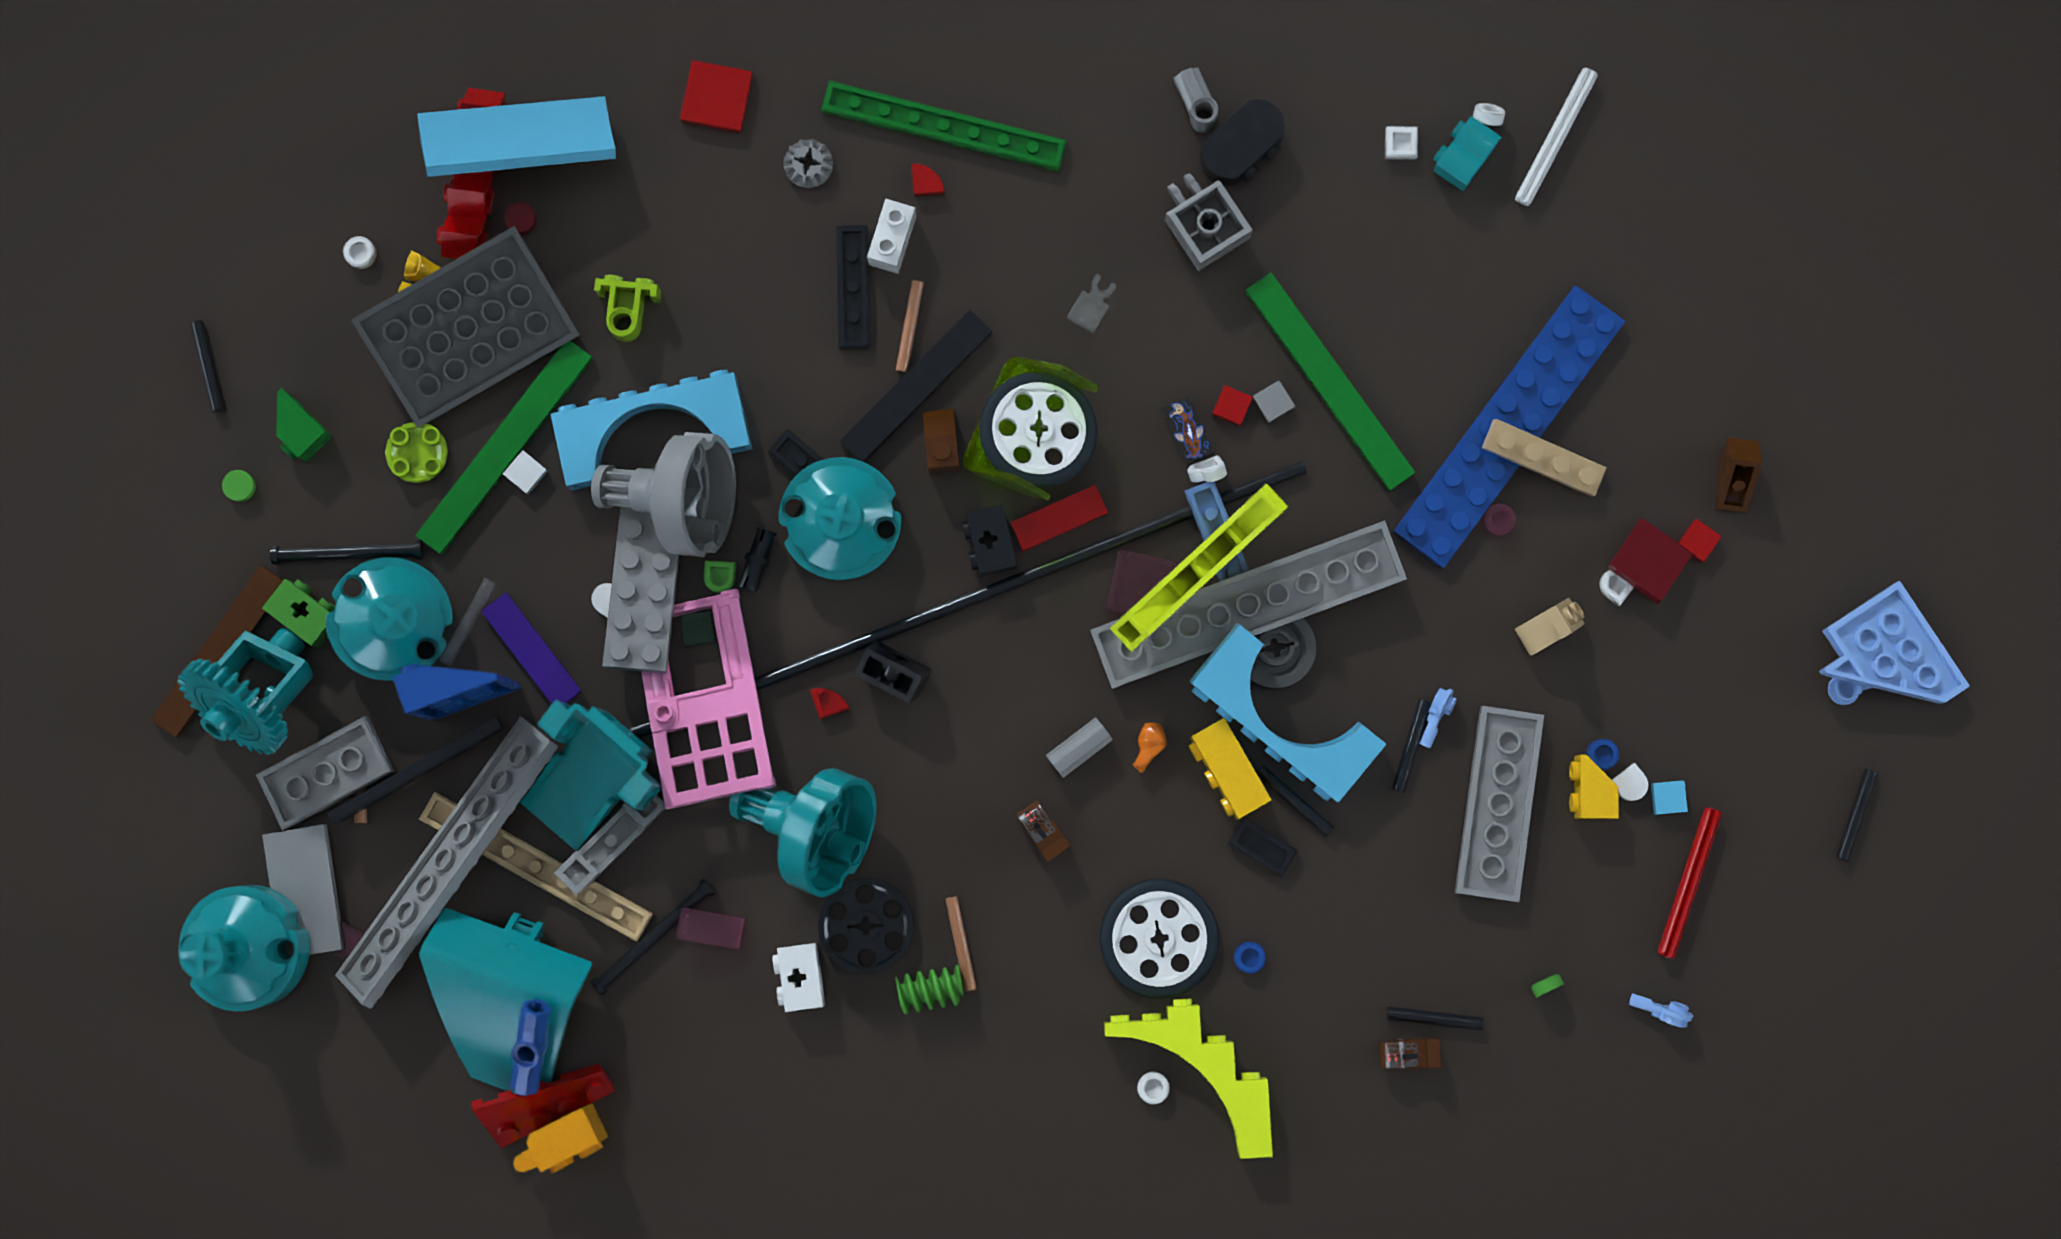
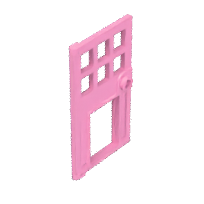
M739 589L723 591L719 595L675 604L673 617L712 609L726 680L725 685L675 696L669 661L667 674L641 672L664 803L667 810L759 789L761 791L776 787L741 610ZM748 715L752 740L731 744L727 719ZM718 722L722 746L701 751L697 726ZM688 728L692 753L671 758L667 733ZM754 749L759 774L737 779L733 754ZM724 756L728 781L707 786L703 761ZM694 763L698 788L677 793L673 768Z

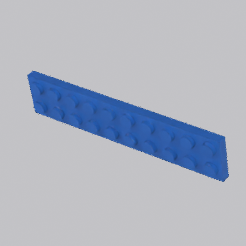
M1575 285L1392 533L1441 569L1445 568L1520 466L1482 449L1493 419L1503 421L1540 438L1623 326L1625 320Z

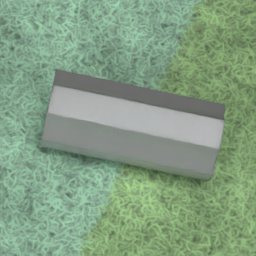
M1095 717L1050 751L1046 757L1061 777L1064 778L1113 739Z

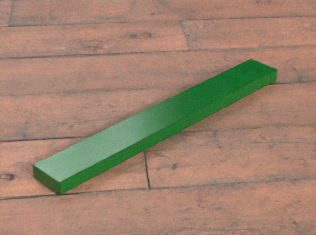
M830 80L821 108L822 113L1057 172L1060 170L1067 140Z
M1270 272L1247 288L1245 292L1387 490L1391 491L1414 475L1416 472L1274 275Z
M568 341L559 348L415 536L443 555L503 477L504 471L527 446L593 360L592 356L572 341Z

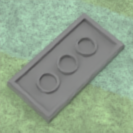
M364 716L256 774V777L282 831H287L395 773L369 717Z
M327 824L262 835L270 888L290 899L299 910L296 920L300 928H305L309 932V955L345 949ZM289 941L286 946V951L288 955L292 957L294 955L295 949L293 944Z

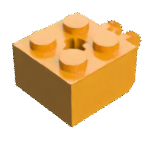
M593 1103L529 1134L527 1140L529 1149L515 1156L513 1168L524 1173V1171L527 1172L538 1166L540 1172L549 1168L551 1173H554L575 1162L572 1156L579 1154L580 1159L603 1148L601 1141L608 1138V1135Z

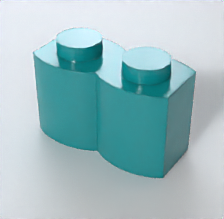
M1472 116L1466 123L1461 120L1450 135L1454 138L1449 147L1443 144L1433 158L1437 162L1433 171L1461 191L1466 189L1501 139L1500 135Z

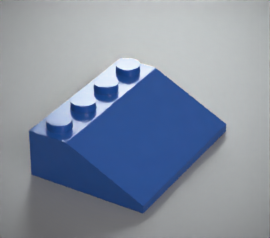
M419 663L401 668V674L393 677L405 714L430 721H436L522 689L519 682L496 673L420 666Z

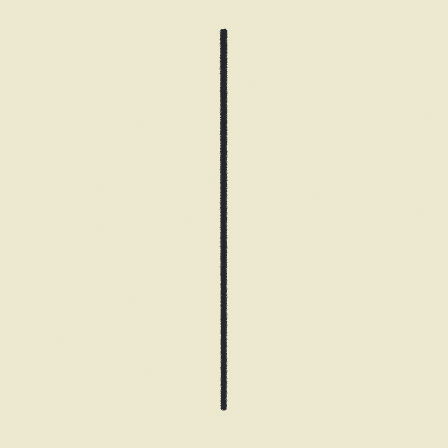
M1303 461L1220 493L1222 502L1226 505L1258 492L1266 483L1271 487L1304 474L1307 470ZM1187 506L756 677V688L760 690L866 648L875 641L881 642L1194 517L1191 508ZM645 721L627 729L639 738L651 733L650 721ZM547 764L544 766V768H543L542 771L539 773V775L537 776V778H538V777L540 776V774L543 772V770L545 769V767L547 766Z

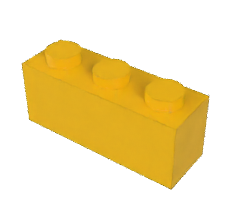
M1225 718L1190 737L1192 744L1188 745L1197 762L1203 760L1208 769L1204 775L1212 789L1219 788L1224 797L1220 800V803L1228 817L1234 815L1236 820L1271 801L1270 796Z

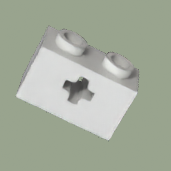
M885 198L867 255L870 266L899 274L917 217L915 207Z
M810 943L777 948L778 955H773V967L775 974H780L782 986L777 987L779 1006L784 1005L785 1012L824 1007L825 998L818 944ZM795 968H799L800 974H806V980L801 981L800 987L797 986L796 981L790 980V976L795 974Z

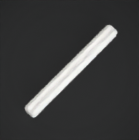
M1584 68L1576 80L1515 197V200L1522 205L1529 206L1532 203L1598 77L1595 71Z

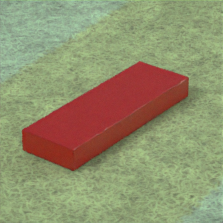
M1093 485L1010 522V525L1024 552L1108 514V511L1096 485Z

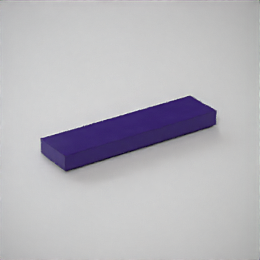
M505 592L481 611L551 704L555 700L568 703L583 692L508 593Z

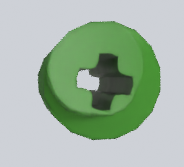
M955 965L953 975H950L946 967H942L941 977L936 975L934 969L930 970L928 979L924 978L921 971L917 972L916 981L914 982L909 974H905L903 984H900L896 977L900 1007L905 1015L909 1014L911 1004H913L917 1012H922L923 1002L926 1003L929 1010H934L936 1000H938L942 1008H946L948 998H951L954 1005L958 1006L961 996L964 997L959 965Z

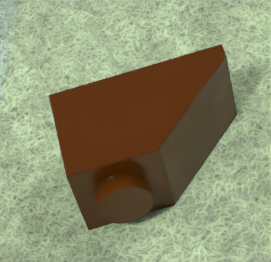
M954 409L923 412L929 474L960 471Z
M1727 437L1719 463L1716 509L1747 513L1763 463L1758 441Z

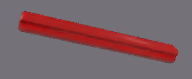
M1708 807L1703 811L1658 948V954L1670 959L1676 957L1721 820L1722 812L1717 809Z

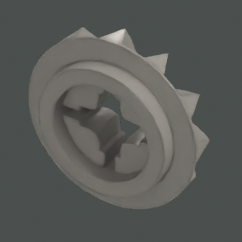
M800 139L799 142L789 147L788 152L784 156V170L787 177L795 185L803 188H814L823 184L829 178L833 169V159L830 151L825 144L815 139ZM811 152L813 161L818 165L810 166L805 175L804 166L799 161L806 160L807 155Z

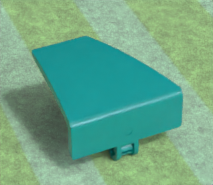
M445 908L424 941L419 956L442 1022L470 1077L506 1091L511 1090V1093H514V1090L510 1087L513 1067L511 1051L516 1044L521 1006L524 1001L539 999L546 1001V1004L551 1007L547 1034L550 1044L544 1054L541 1081L543 1083H551L573 1004L589 975L592 962L540 943L545 923L528 921L521 918L519 913L514 912L505 928L502 929Z

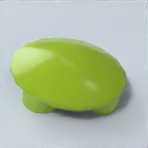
M411 422L396 427L391 431L385 455L388 466L396 476L407 482L421 483L430 481L440 474L447 461L448 448L445 438L437 428L428 423L417 428L416 424Z

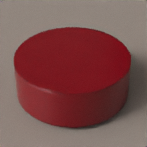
M517 202L511 204L506 209L504 221L509 229L516 226L520 235H525L534 229L537 217L534 210L528 204Z

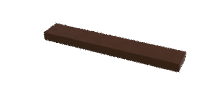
M260 565L192 661L202 659L203 661L210 660L211 664L218 662L245 630L253 634L267 615V612L262 607L283 580ZM178 683L175 684L150 719L176 738L181 736L199 711L190 707L192 702L184 699L185 693L179 690L181 686Z

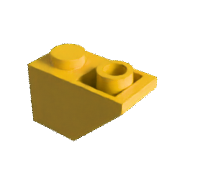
M1587 755L1574 756V762H1570L1569 766L1570 780H1574V793L1570 794L1569 807L1570 811L1574 812V819H1619L1618 786Z

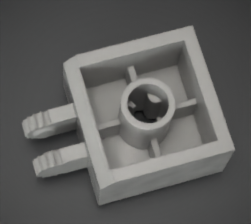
M1188 173L1183 179L1193 197L1185 200L1180 189L1174 183L1167 187L1168 192L1177 207L1166 213L1165 222L1196 269L1200 271L1249 240L1253 230L1219 180L1202 190L1195 178ZM1208 221V224H1210V221L1215 224L1213 230L1204 229L1202 227L1203 222Z

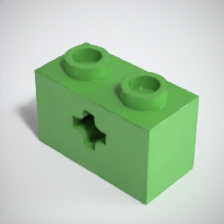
M285 578L262 609L309 645L320 648L328 638L325 616L332 612L335 606L323 597L318 601L310 595L313 589L301 580L297 579L294 583ZM302 605L309 612L306 617L302 616L303 613L299 610Z

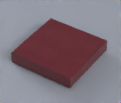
M1641 518L1606 568L1659 604L1693 554L1648 521Z

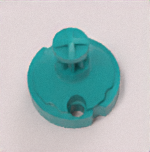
M846 457L828 458L815 462L794 477L782 497L779 509V523L787 528L789 535L784 544L798 564L817 576L832 580H849L864 576L878 568L889 557L898 541L901 529V514L894 511L892 507V500L896 493L885 476L865 462ZM791 500H798L803 504V512L798 517H790L786 513V505ZM883 521H890L895 526L894 535L888 539L880 537L877 533V527Z
M394 557L369 560L350 570L338 582L331 593L336 604L334 610L325 616V626L329 642L339 659L347 667L362 676L375 680L394 681L393 677L401 674L400 669L414 663H419L420 666H431L446 647V641L442 634L444 628L452 624L450 600L438 579L417 563ZM352 579L360 583L361 593L357 597H349L344 593L343 585L347 580ZM423 641L431 643L434 648V654L427 660L420 658L416 651L418 644Z
M829 768L819 772L797 795L783 790L778 792L773 789L761 791L757 789L731 795L729 811L732 817L741 821H752L763 826L766 831L779 836L778 866L784 881L818 897H826L835 893L842 887L846 876L855 873L869 846L874 830L877 808L875 792L868 781L836 768Z
M241 885L223 888L203 898L187 916L179 939L180 964L184 971L192 977L189 984L192 989L211 1005L229 1011H247L261 1008L287 996L301 980L310 954L309 932L305 928L299 927L296 920L299 910L295 904L282 893L261 885ZM289 941L293 944L295 949L294 955L292 957L288 955L286 951V946Z

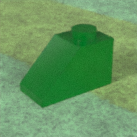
M283 388L277 392L276 436L283 442L280 448L291 459L294 460L298 457L307 462L333 436L289 392Z

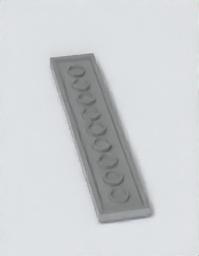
M1384 520L1199 589L1132 652L1110 630L1118 620L1093 628L1090 631L1111 688H1115L1214 651L1236 623L1255 636L1401 582L1407 578Z
M519 717L335 974L362 1005L371 1009L383 995L386 987L396 973L401 970L406 959L421 942L426 931L434 920L439 917L441 910L458 890L461 882L471 868L476 865L481 854L496 837L501 826L509 815L514 812L519 801L533 785L539 773L551 760L554 752L559 747L523 717Z

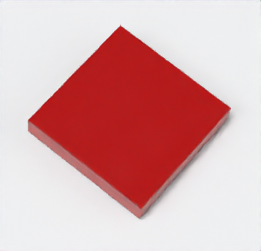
M692 60L680 121L741 133L753 72Z

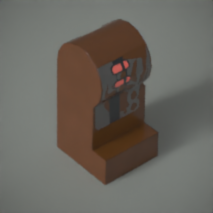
M1037 800L1016 813L1047 863L1071 846Z
M1408 1038L1379 1042L1380 1068H1441L1439 1038Z

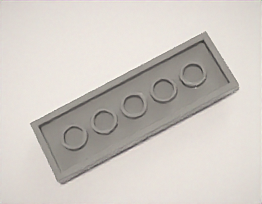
M620 507L602 666L604 669L667 674L680 555L671 554L663 548L657 537L649 512H638L629 507Z
M1480 706L1455 893L1519 902L1544 715Z

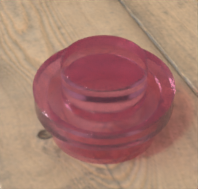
M1505 504L1491 506L1484 515V524L1487 530L1495 535L1507 534L1513 529L1516 522L1514 511Z

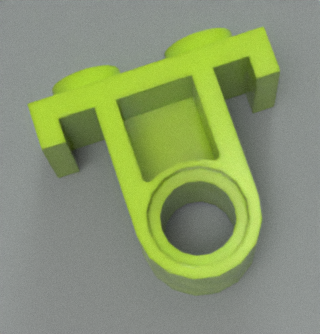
M605 275L604 279L595 278L594 291L599 297H605L606 291L609 292L606 317L609 331L619 341H633L641 332L645 295L650 296L653 302L660 303L661 290L659 286L654 284L653 280L647 278H636L635 282L623 281V277L617 275ZM626 317L631 319V325L628 329L617 330V323L620 319Z

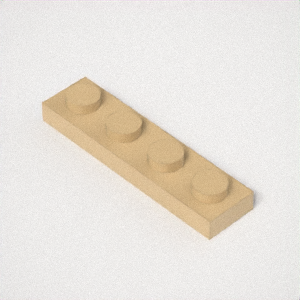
M1493 419L1482 449L1589 496L1596 495L1607 468L1498 419Z

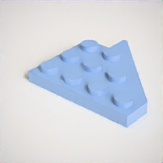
M1900 581L1893 583L1822 630L1839 658L1819 670L1821 675L1938 704L1949 701L1970 686Z

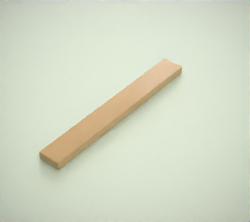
M434 792L419 820L439 831L457 803ZM502 828L499 829L496 837L481 854L636 942H639L654 915L652 912L596 881H593L576 896L554 874L563 864L561 861Z

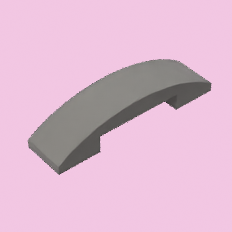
M656 795L643 811L635 810L625 802L622 808L579 851L576 850L554 874L577 896L650 826L665 809V803Z

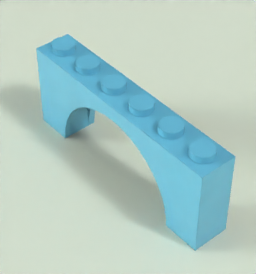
M719 370L710 373V378L698 380V377H688L679 381L680 384L668 387L667 384H657L649 387V391L637 394L635 390L620 393L619 398L607 401V398L601 397L588 401L589 405L577 408L575 404L559 407L558 412L551 413V419L566 487L572 491L591 486L593 474L596 468L601 465L603 451L611 435L626 420L648 410L673 409L695 417L712 434L719 435L724 439L731 454L752 450L739 385L734 372L728 373V370Z
M1236 623L1189 680L1195 686L1192 692L1205 703L1209 699L1214 701L1219 706L1216 712L1231 723L1233 719H1236L1241 723L1243 727L1240 731L1254 743L1258 738L1268 745L1264 751L1276 761L1280 762L1284 758L1292 765L1289 771L1302 782L1306 778L1310 779L1316 784L1313 791L1328 802L1332 797L1339 803L1386 746V743L1359 721L1343 735L1318 744L1291 742L1270 731L1257 715L1250 692L1252 667L1264 644L1244 627Z

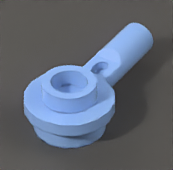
M1832 678L1828 685V694L1836 704L1849 705L1855 702L1859 694H1862V691L1873 687Z
M1442 688L1438 690L1431 704L1426 720L1428 724L1419 744L1431 748L1438 733L1437 727L1444 714L1449 716L1456 704L1457 698L1453 697L1454 690L1450 688L1448 690Z
M1633 993L1631 995L1630 1006L1652 1012V1016L1658 1017L1661 1021L1686 1028L1688 1021L1693 1019V1014L1688 1012L1689 1007L1682 1003L1671 1001L1670 1005H1662Z

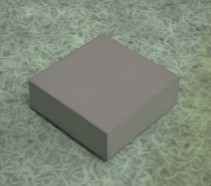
M1280 381L1252 396L1268 424L1295 408L1294 403Z

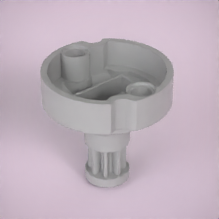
M685 432L684 436L674 435L664 447L654 469L637 468L636 470L617 469L613 465H600L597 467L591 481L592 500L598 508L609 509L613 506L629 507L638 512H649L657 537L667 552L675 555L705 557L706 552L715 553L721 547L732 522L736 500V474L733 457L727 443L719 435Z

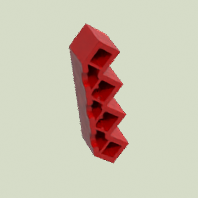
M468 88L464 98L459 99L457 110L506 105L505 92ZM498 170L454 174L450 183L445 184L443 200L448 202V216L443 226L438 227L436 242L438 245H441V257L457 259L487 241L488 234L484 232V226L486 224V216H491L494 190H492L493 174H497Z

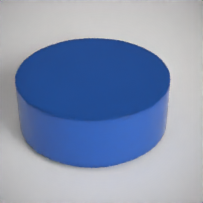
M1599 739L1593 741L1588 746L1586 755L1604 771L1613 768L1617 764L1619 749L1611 740Z
M1244 942L1234 952V963L1244 973H1256L1265 964V951L1257 943Z

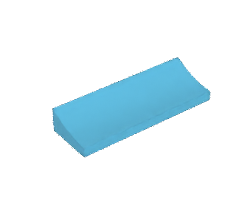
M605 96L417 113L419 138L427 177L616 159V148L611 132Z

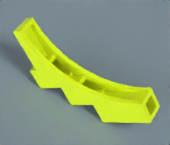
M1266 483L1174 570L1124 614L1110 630L1132 652L1286 510L1288 506Z
M1173 999V1005L1166 1006V1019H1161V1013L1142 1014V1020H1129V1015L1110 1016V1022H1104L1105 1036L1131 1037L1155 1043L1178 1054L1203 1074L1213 1085L1227 1109L1235 1132L1240 1159L1273 1157L1268 1079L1260 1077V1072L1241 1073V1078L1236 1079L1234 1042L1226 1041V1035L1207 1036V1042H1202L1200 1007L1198 1004H1192V999Z

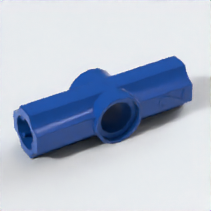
M534 999L524 1001L521 1006L516 1044L511 1051L513 1067L510 1087L514 1090L515 1094L522 1096L536 1094L540 1088L544 1054L550 1044L547 1034L551 1007L546 1004V1001Z

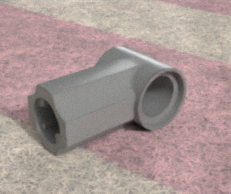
M1198 67L1181 71L1173 80L1190 116V124L1197 132H1210L1217 124L1218 105L1212 99ZM1206 110L1212 116L1208 119H1201L1196 113Z

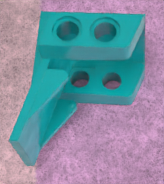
M555 700L537 725L554 740L567 745L561 752L558 751L552 757L520 803L575 851H579L621 798L633 809L644 811L662 789L661 784L645 771L648 759L654 751L608 711L595 706L588 710L579 704L571 706L562 701Z

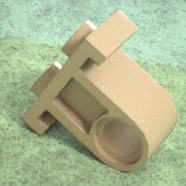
M1567 598L1514 630L1529 655L1532 656L1585 625L1582 620L1584 613L1577 602L1574 601L1572 603L1570 598Z

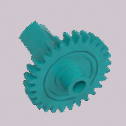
M280 628L269 642L245 630L218 662L211 664L210 660L203 661L202 659L192 661L178 676L179 680L177 683L181 686L179 690L185 693L184 699L192 702L190 707L200 711L198 715L203 717L200 723L210 735L221 741H226L227 739L232 741L235 739L240 747L245 745L252 752L255 749L259 754L264 752L269 755L270 753L274 754L287 739L288 728L286 727V721H281L283 718L282 714L311 681L313 673L307 661L298 657L305 649L303 640L291 630ZM250 658L286 675L276 688L269 686L266 689L265 697L262 700L257 698V694L260 691L259 688L253 691L248 690L249 680L244 681L242 684L237 681L239 677L238 672Z

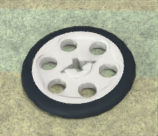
M1044 372L1024 373L1012 377L998 386L987 399L979 424L982 447L994 468L1007 479L1020 485L1034 488L1053 487L1067 482L1080 473L1094 452L1098 434L1095 413L1083 392L1070 381L1055 374ZM1019 395L1029 396L1032 399V407L1029 410L1018 409L1015 404L1016 397ZM1057 396L1063 401L1064 407L1058 412L1050 411L1047 408L1046 400L1049 397ZM1038 413H1040L1041 427L1047 429L1040 437L1039 447H1037L1036 432L1030 431V428H1034L1037 423ZM1005 420L1013 422L1016 426V432L1011 436L1002 435L998 428L1000 422ZM1067 423L1074 424L1078 428V436L1074 439L1065 438L1061 433V427ZM1023 447L1029 450L1031 459L1029 462L1021 464L1014 459L1013 452L1017 448ZM1050 449L1058 450L1062 455V461L1057 465L1049 464L1045 460V452Z
M1167 879L1145 880L1133 884L1121 892L1109 905L1103 917L1100 930V950L1105 965L1114 979L1127 990L1139 996L1152 999L1173 998L1185 994L1199 985L1209 974L1216 960L1219 947V932L1216 919L1205 899L1192 888L1180 882ZM1169 899L1174 900L1179 907L1178 914L1173 918H1166L1161 913L1162 903ZM1137 905L1145 907L1148 911L1147 920L1142 924H1136L1130 919V911ZM1155 920L1158 921L1161 933L1168 935V940L1164 941V947H1162L1164 957H1161L1158 945L1150 941V937L1155 936ZM1187 924H1194L1199 929V937L1194 942H1187L1182 938V928ZM1126 935H1131L1137 940V949L1131 954L1123 953L1119 947L1121 938ZM1176 954H1184L1189 960V966L1183 972H1176L1171 967V960ZM1148 959L1155 961L1158 965V972L1152 978H1146L1140 973L1141 963Z

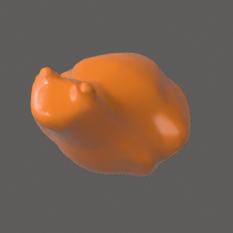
M1145 723L1139 734L1138 744L1140 752L1133 766L1140 773L1145 771L1153 758L1167 745L1164 729L1159 723Z

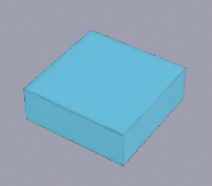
M1684 780L1651 783L1654 815L1688 812Z

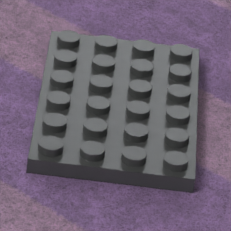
M516 226L511 227L351 319L417 428L580 335Z

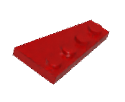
M599 1063L559 1075V1079L551 1083L540 1081V1088L536 1094L522 1096L515 1093L512 1094L511 1090L498 1093V1098L483 1102L481 1098L471 1101V1107L498 1146L503 1148L615 1092L612 1080Z

